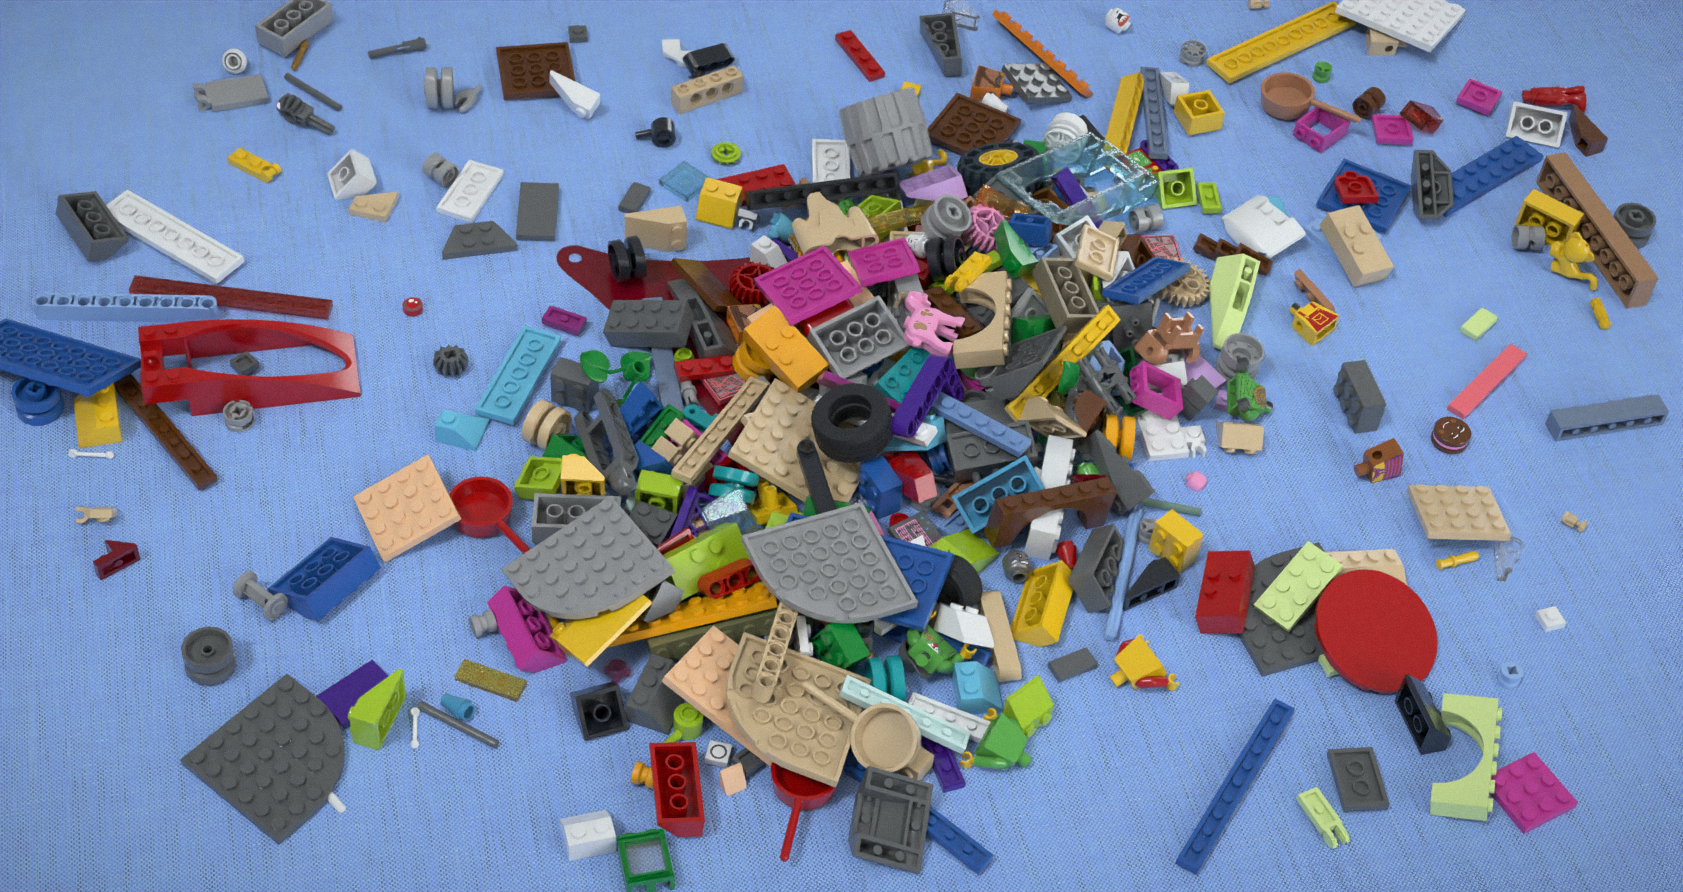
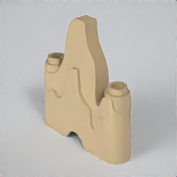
M820 192L811 193L807 197L809 219L805 221L797 218L792 222V230L803 255L824 245L834 255L838 250L852 251L879 243L878 235L861 208L857 206L851 207L848 210V217H846L836 204L826 200Z

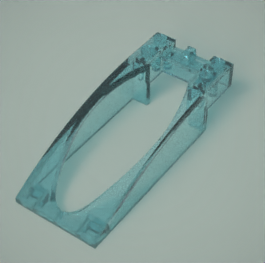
M1092 132L1083 134L996 173L995 178L1049 220L1064 225H1072L1087 215L1094 223L1126 212L1152 199L1160 183L1158 178L1106 139L1101 140ZM1065 167H1069L1075 178H1089L1106 169L1115 175L1113 182L1116 185L1063 210L1052 201L1045 204L1031 198V192L1026 193L1025 191L1026 187L1034 183L1052 180L1051 177Z

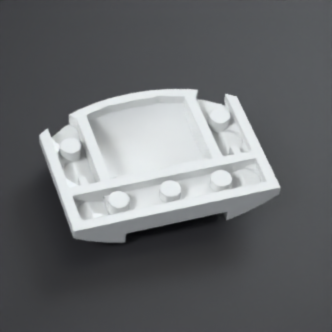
M1256 195L1222 217L1225 231L1237 245L1242 243L1256 252L1267 253L1266 258H1272L1306 236L1303 228L1293 217L1289 218L1269 202V198L1261 195Z

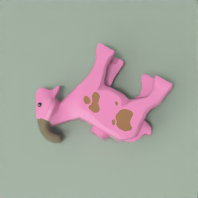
M900 291L897 293V300L893 304L894 309L897 310L899 305H904L911 313V317L907 316L903 327L906 328L903 335L906 343L909 346L925 349L932 355L948 357L953 343L943 342L936 335L954 342L959 334L954 333L955 330L949 329L944 325L954 328L956 326L962 327L965 318L953 317L930 307L931 303L927 300L928 295L926 293L916 291Z

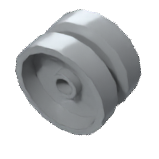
M426 67L424 93L427 108H437L439 97H441L444 108H454L452 67H443L441 69V79H438L436 67Z
M948 194L939 196L921 217L922 229L930 239L941 237L945 240L948 236H961L971 225L972 221L971 212L967 205L960 198Z

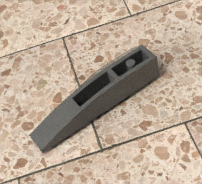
M684 278L668 281L667 286L673 299L687 300L694 313L689 335L699 358L733 356L738 346L724 321Z

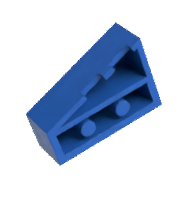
M641 382L637 384L620 407L633 445L643 437L665 409L657 397ZM606 434L604 437L610 443L609 437Z

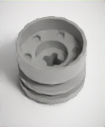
M1245 333L1229 335L1224 341L1221 353L1216 361L1215 370L1228 382L1238 374L1236 370L1237 359L1247 357L1250 364L1248 373L1254 380L1264 358V347L1258 339Z

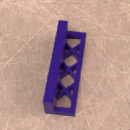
M1069 167L1063 168L1053 175L1051 179L1077 217L1082 219L1088 215L1098 229L1103 221Z

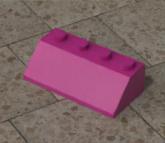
M504 585L487 602L499 627L498 630L503 635L507 643L506 646L515 659V665L520 670L537 673L567 661L563 651L549 637L553 631L543 611L539 612L531 607L516 589Z

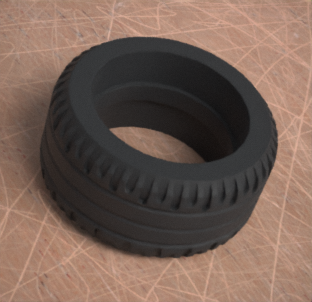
M954 555V560L936 602L949 606L951 603H956L964 606L963 609H966V606L972 607L981 599L982 582L975 568L966 559Z

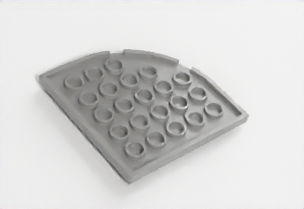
M609 496L502 568L505 576L531 607L539 612H546L551 617L562 619L590 618L598 616V612L608 609L611 611L619 609L675 573L670 563L612 496Z
M862 502L741 536V542L764 585L777 599L801 614L827 622L860 623L917 607L918 601Z

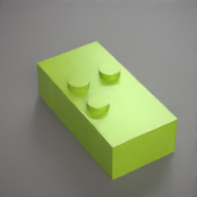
M723 523L663 555L675 571L665 581L684 590L681 600L699 591L697 583L702 575L742 558L750 560L741 542L742 535L737 523Z

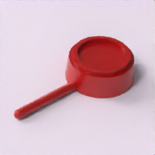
M479 476L465 479L451 490L449 495L461 517V520L453 524L459 532L474 538H486L502 532L523 554L530 550L508 526L513 499L509 488L504 483L491 477Z
M772 762L771 778L773 790L782 803L792 808L780 853V860L786 862L790 857L801 810H813L822 807L831 800L836 787L798 774Z

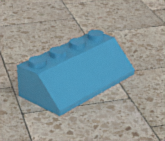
M1025 455L952 496V499L972 534L986 527L995 499L1043 490L1045 487Z

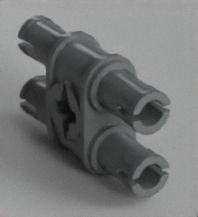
M1102 346L1099 348L1100 350L1096 349L1092 353L1101 365V370L1095 371L1087 357H1083L1082 361L1080 359L1075 364L1079 366L1081 373L1085 377L1084 383L1089 386L1095 395L1107 401L1106 410L1108 414H1112L1113 411L1115 412L1120 408L1110 394L1112 390H1117L1126 404H1129L1130 400H1135L1137 396L1128 385V378L1123 375L1117 366L1118 363L1111 360ZM1103 377L1105 380L1110 379L1109 383L1107 381L1102 382Z

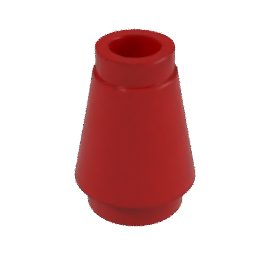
M1062 541L1057 544L1056 553L1059 560H1062L1073 570L1077 562V546L1074 545L1073 541Z

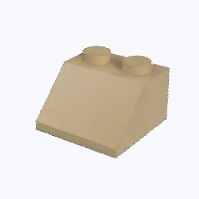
M1216 421L1218 447L1223 448L1224 452H1236V449H1244L1243 453L1256 454V450L1262 451L1264 426L1251 423Z

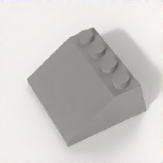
M879 295L809 330L807 339L829 363L828 368L833 374L844 379L909 347L904 340V332Z

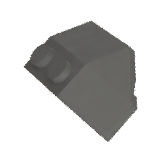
M1414 150L1411 169L1413 210L1418 219L1438 220L1454 205L1451 170L1437 156L1434 150Z

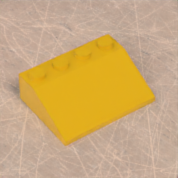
M641 595L614 611L608 609L598 612V616L566 619L553 628V633L549 637L567 656L588 667L652 602L644 595Z

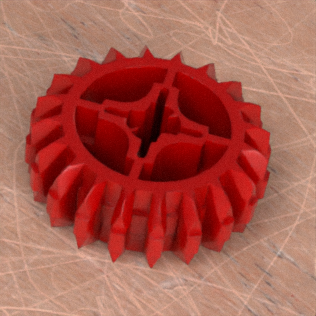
M752 261L751 264L745 262L743 266L738 265L737 269H733L729 278L731 294L738 301H742L743 305L763 304L766 306L767 298L755 285L754 278L775 268L769 267L768 263L763 265L761 261L758 264Z

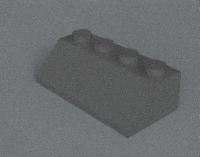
M96 191L59 195L56 215L88 262L108 259L129 241V237Z

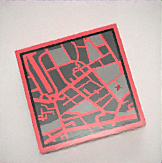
M1174 235L1142 236L1154 256L1165 259L1169 257L1171 260H1174V257H1176L1178 261H1181Z
M738 374L700 379L719 406L730 402L741 389L742 384L746 383Z

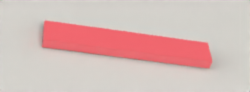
M1510 344L1448 404L1447 410L1464 420L1526 358L1527 353Z

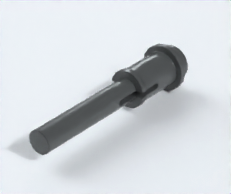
M421 37L410 41H403L400 45L368 51V57L374 58L402 51L407 53L420 49L423 51L427 48L425 38Z

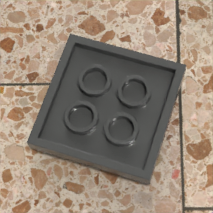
M1004 64L1001 71L1026 103L1070 102L1073 97L1048 64Z

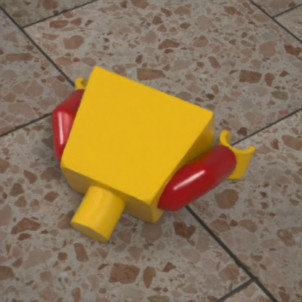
M1138 634L1136 638L1121 643L1114 659L1119 670L1109 676L1116 687L1128 681L1134 690L1166 687L1170 691L1177 689L1180 683L1173 682L1176 675L1171 673L1168 678L1166 677L1167 674L1164 666L1149 648V640H1143L1144 636L1142 634Z

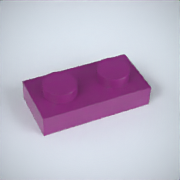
M551 305L542 317V324L579 336L587 323V317Z

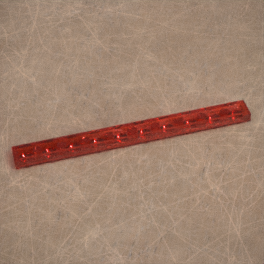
M137 275L134 276L129 287L130 294L213 296L217 301V306L326 320L329 319L333 308V300Z

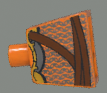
M978 65L971 87L970 98L982 101L987 92L995 94L999 99L1001 94L1012 96L1013 85L1004 83V73Z
M760 305L727 306V323L738 346L743 342L744 328L750 325L747 322V317L762 309Z

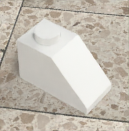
M764 235L751 244V262L753 261L758 264L761 261V264L765 265L768 263L769 267L774 268L788 263L779 245Z

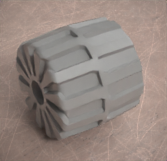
M906 88L883 94L839 110L845 141L859 177L875 175L933 156L925 116L914 88Z

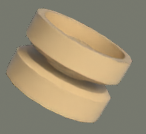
M541 399L534 404L525 418L521 431L522 438L532 445H538L540 449L545 451L553 434H568L572 415L569 411L561 407H555L553 403Z

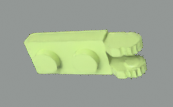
M1318 787L1297 795L1296 800L1319 833L1323 835L1324 841L1328 844L1329 848L1334 849L1338 846L1337 839L1334 837L1332 830H1335L1336 836L1340 839L1341 843L1345 844L1350 841L1349 834L1342 825L1341 819Z

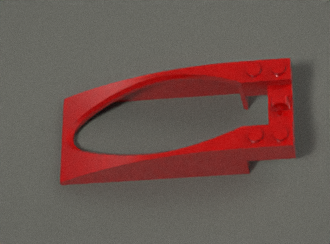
M251 319L199 320L138 327L141 354V389L145 405L189 400L191 416L223 413L225 405L233 400L234 402L245 400L250 403L253 409L361 397L353 334L292 322ZM310 345L320 346L334 353V355L336 354L346 363L345 368L337 372L273 377L226 374L197 370L192 367V359ZM186 355L188 368L165 369L164 356Z

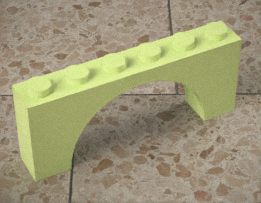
M1443 694L1441 716L1444 724L1458 728L1470 735L1479 745L1483 757L1476 769L1467 776L1452 782L1432 784L1430 815L1487 821L1488 812L1493 811V799L1489 798L1490 793L1494 794L1495 780H1491V776L1496 775L1497 762L1493 761V757H1498L1499 744L1495 743V739H1500L1501 726L1497 725V721H1502L1503 708H1498V698Z

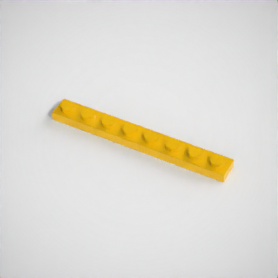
M1109 304L1104 306L1019 393V396L1004 408L1014 422H1019L1027 398H1036L1037 396L1045 398L1060 383L1063 361L1076 363L1078 360H1082L1121 320Z

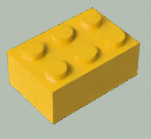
M1533 189L1524 199L1514 226L1527 225L1528 228L1530 226H1543L1545 229V243L1551 246L1556 241H1563L1565 243L1573 232H1577L1584 213Z

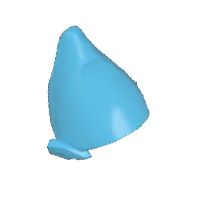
M775 212L770 220L773 224L770 232H768V238H776L782 243L798 244L792 230L793 221L785 214Z

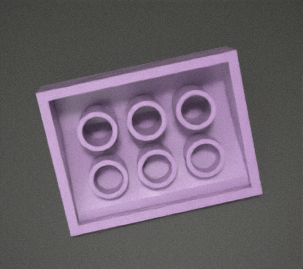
M951 164L899 181L900 189L910 198L935 201L939 196L948 194L964 201V198L968 197L961 174Z

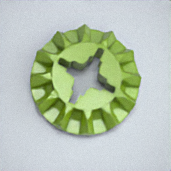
M721 142L714 145L711 150L713 160L718 161L719 164L726 163L728 166L729 163L735 164L737 160H740L741 150L733 143Z

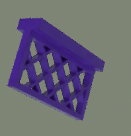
M689 486L670 538L684 528H690L691 533L696 538L698 537V532L705 529L710 531L712 526L719 523L723 524L726 520L727 523H732L738 504L697 492L696 487ZM699 500L706 501L711 507L701 511L698 502ZM726 507L730 508L731 512L721 517L717 509ZM714 511L718 519L708 523L704 515ZM700 517L704 525L694 529L691 521Z

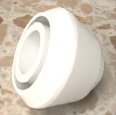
M229 49L223 54L222 64L229 73L238 74L246 68L247 59L242 51Z

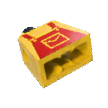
M1310 302L1304 307L1294 303L1289 309V312L1294 315L1292 328L1311 346L1335 330L1339 319L1338 314L1316 302Z

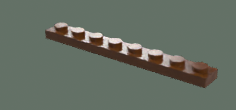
M132 374L114 382L116 392L198 490L218 481L217 475L156 403L145 405L141 385Z

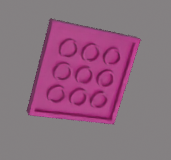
M825 245L754 278L755 285L770 303L782 312L790 326L862 292L861 285Z

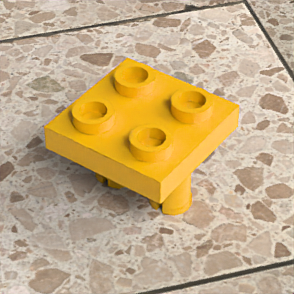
M765 478L760 479L758 482L759 498L754 500V504L743 503L744 511L758 525H767L772 511L787 516L791 512L798 513L797 505L783 491L777 493V488L773 485L770 486V482Z

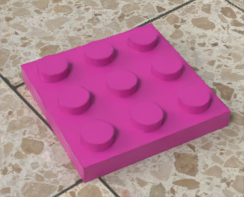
M905 237L848 251V258L856 272L861 287L873 286L875 283L892 281L895 278L912 276L920 272L919 265Z
M1535 752L1498 769L1496 775L1491 776V780H1495L1494 794L1490 793V795L1523 834L1576 808L1578 801Z

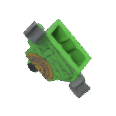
M1248 358L1237 359L1236 370L1238 374L1227 382V414L1241 417L1243 421L1257 419L1263 412L1270 413L1273 403L1266 400L1265 388L1249 376L1248 369L1250 364Z

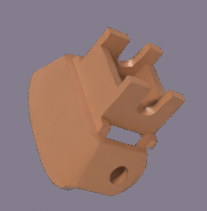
M1186 312L1184 318H1172L1168 313H1164L1158 328L1148 330L1133 346V349L1146 361L1154 365L1163 364L1168 354H1173L1183 349L1187 356L1186 363H1194L1200 356V344L1198 341L1204 328L1201 325H1197L1194 332L1192 331L1191 326L1194 316L1190 312Z

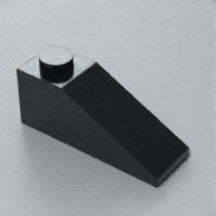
M1166 557L1153 560L1147 565L1125 595L1122 608L1124 612L1177 588L1180 574Z

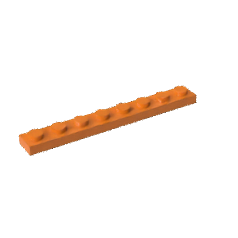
M998 10L993 12L992 16L1078 92L1087 98L1092 95L1093 92L1088 88L1090 85L1083 79L1079 81L1077 79L1078 74L1071 69L1068 71L1066 69L1067 65L1060 59L1058 61L1054 59L1056 55L1048 49L1045 51L1043 49L1044 45L1037 39L1034 41L1032 39L1034 36L1030 32L1021 30L1023 26L1015 20L1012 22L1010 20L1011 16L1007 12L1003 11L1001 13Z

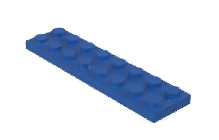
M1516 135L1452 172L1454 205L1443 216H1449L1541 162L1544 155Z

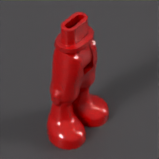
M1577 85L1567 88L1562 86L1539 87L1522 91L1523 102H1530L1531 105L1535 103V105L1542 107H1559L1570 104L1576 105L1585 113L1586 93L1584 86Z

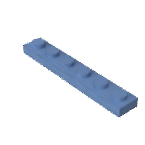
M941 391L930 408V411L944 416L945 419L1018 458L1031 445L1030 438Z

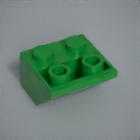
M833 622L828 624L810 640L813 645V651L817 654L820 661L847 671L871 655L853 623Z

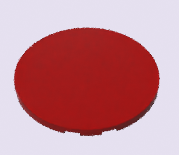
M1362 569L1349 571L1338 576L1323 590L1315 608V633L1317 641H1320L1324 650V656L1343 678L1363 690H1371L1379 694H1396L1405 675L1409 674L1419 681H1422L1427 676L1436 659L1437 633L1429 610L1421 598L1409 586L1389 574L1376 570Z

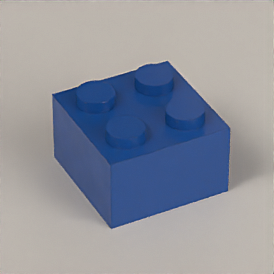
M883 455L860 463L858 473L860 482L856 487L858 496L864 499L867 506L871 507L877 519L899 512L903 483Z

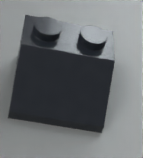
M612 681L570 693L574 715L584 741L629 729L619 684Z

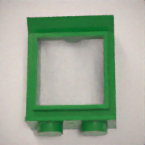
M649 829L645 832L625 833L622 836H617V852L626 892H632V887L645 885L646 892H654L656 890V883L668 881L670 890H675V875L672 869L664 829Z

